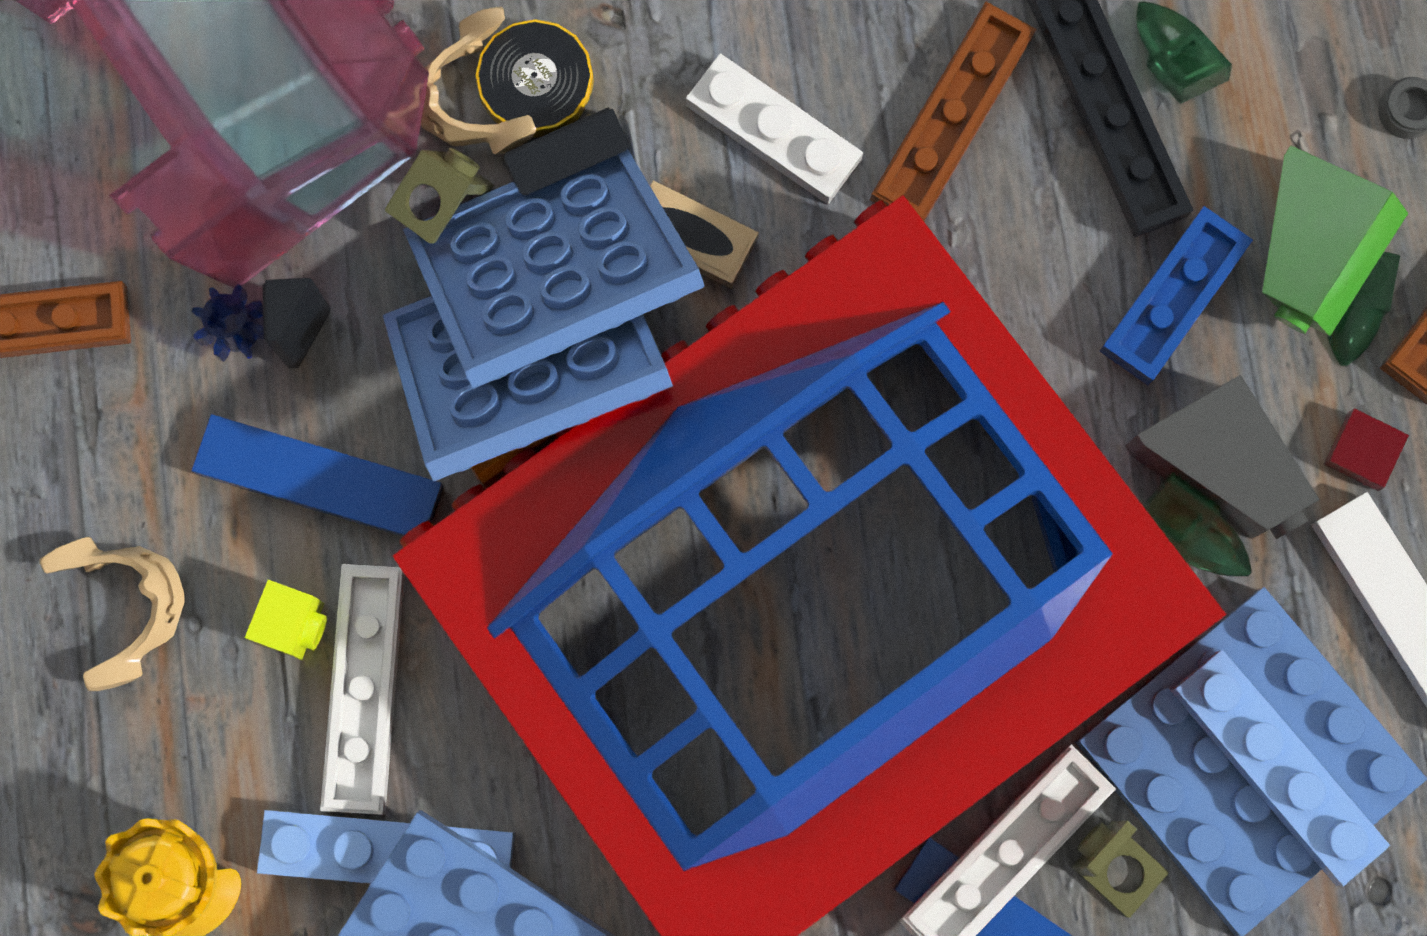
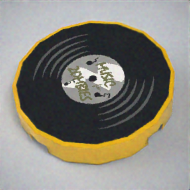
M536 19L513 23L495 34L481 52L476 71L482 105L493 121L499 124L529 115L532 117L536 127V132L533 135L534 138L542 137L576 122L585 110V105L589 101L594 84L589 53L578 37L557 23Z

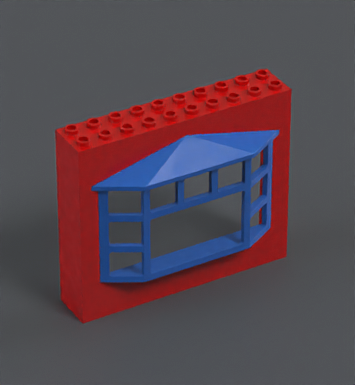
M904 195L888 206L883 200L869 206L854 220L857 228L840 240L834 235H830L818 242L806 253L805 259L808 262L792 274L788 275L785 270H780L767 278L755 290L758 298L741 310H738L735 305H731L719 312L706 324L705 328L708 330V333L690 346L685 340H682L664 351L661 357L673 384L672 387L652 394L646 399L632 402L594 417L586 423L574 425L554 433L557 439L538 453H536L534 448L524 450L503 467L502 470L506 474L503 478L487 489L482 484H478L465 491L451 504L454 510L452 514L435 526L428 520L414 527L400 539L399 543L403 548L392 555L660 936H798L1227 615ZM918 344L922 346L960 396L961 403L915 432H910L905 428L866 374L909 347ZM849 389L890 442L891 448L831 492H826L783 434L839 393ZM976 419L1018 472L1019 479L975 509L969 510L927 457L925 449L968 421ZM765 448L807 502L808 508L746 553H742L707 508L699 494L758 451ZM901 466H907L1007 597L1009 605L781 775L773 776L674 641L672 633ZM1029 495L1037 497L1077 550V556L1032 589L1027 588L984 532V526ZM680 508L691 519L721 560L724 568L662 614H656L616 561L614 555ZM596 569L638 624L639 629L633 636L581 676L576 672L540 622L539 614L582 577ZM655 649L696 704L697 710L641 755H637L598 703L595 693L647 650ZM713 729L751 780L756 790L754 795L704 832L694 835L652 778V772L704 731Z

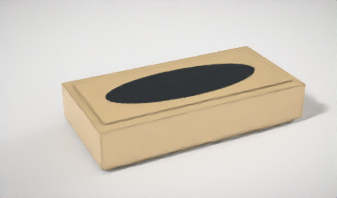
M653 180L650 187L698 266L700 274L732 289L758 240L759 232Z

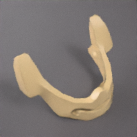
M503 7L483 9L463 19L459 23V41L446 48L423 69L412 87L411 105L417 121L423 129L452 146H467L486 142L489 144L493 154H505L524 145L536 132L535 124L529 115L499 124H470L449 117L440 108L438 103L439 93L434 83L441 77L440 68L459 57L484 49L482 42L497 30L505 19Z
M85 537L58 547L40 559V565L47 574L84 566L86 572L100 570L114 562L132 566L142 576V580L138 585L141 594L150 598L152 602L151 618L140 636L116 656L84 672L83 679L88 691L115 688L141 677L143 674L140 662L142 657L174 636L185 599L180 577L168 558L141 546L102 551L97 548L92 538Z

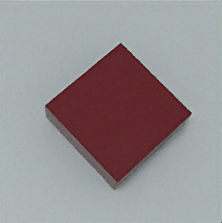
M1354 408L1347 413L1324 465L1376 491H1380L1385 488L1409 435Z

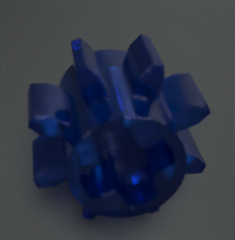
M239 284L235 286L232 294H220L215 288H209L211 299L206 302L203 308L193 307L191 310L204 326V328L196 331L193 335L194 339L201 346L209 345L216 341L213 347L214 355L222 362L228 358L230 351L241 352L246 358H252L250 347L256 342L257 338L264 339V328L257 322V319L263 316V303L259 300L246 305L248 299L247 292ZM234 314L236 316L235 324L237 328L227 333L225 331L227 325L224 319L228 315Z

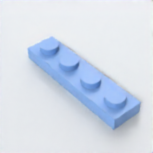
M1223 649L1216 651L1170 690L1336 886H1345L1390 846Z
M264 810L257 873L371 884L410 823ZM448 827L512 868L514 832Z

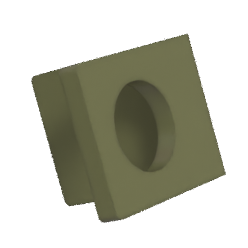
M449 148L447 152L421 150L385 207V212L428 243H436L466 195L486 194L492 190L494 184L477 173L480 166L475 161L456 149ZM423 184L433 187L440 197L438 213L432 219L426 221L417 218L409 206L411 193L416 187Z
M1128 820L1111 821L1108 826L1100 822L1078 845L1077 850L1082 855L1071 868L1123 916L1130 918L1168 875V871L1131 838L1137 828ZM1123 855L1134 858L1142 869L1140 885L1129 893H1121L1115 890L1110 885L1107 877L1110 863L1115 858Z

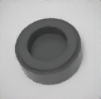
M1405 77L1392 84L1383 94L1379 102L1378 113L1382 125L1388 132L1402 139H1415L1427 133V80L1419 77Z

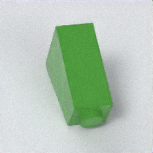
M1290 145L1283 160L1262 293L1278 308L1274 314L1276 319L1302 334H1306L1310 326L1328 336L1332 334L1408 215L1407 210L1393 191Z

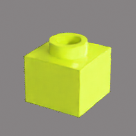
M267 580L245 638L261 646L303 660L307 648L315 650L323 636L327 616L321 614L325 603L315 596Z

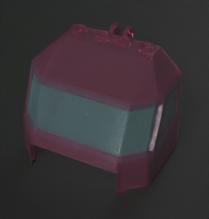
M15 0L50 24H53L74 8L171 147V149L109 196L127 215L138 207L154 223L158 229L150 234L151 239L169 259L236 290L416 155L429 71L417 56L425 50L421 41L404 20L394 25L387 15L394 9L393 6L395 4L393 0Z

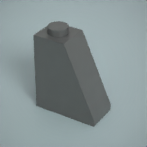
M1241 375L1140 432L1125 445L1132 457L1251 539L1269 529L1275 539L1282 537L1306 523L1308 519L1302 510L1320 500Z

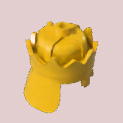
M141 819L130 829L109 836L105 841L106 856L95 871V879L102 892L98 905L99 912L103 916L118 921L125 932L132 936H204L216 929L229 916L241 891L239 873L231 868L217 870L215 857L207 842L197 832L176 819Z

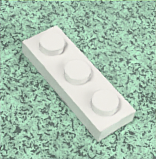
M721 53L686 97V107L827 205L862 160L863 152Z

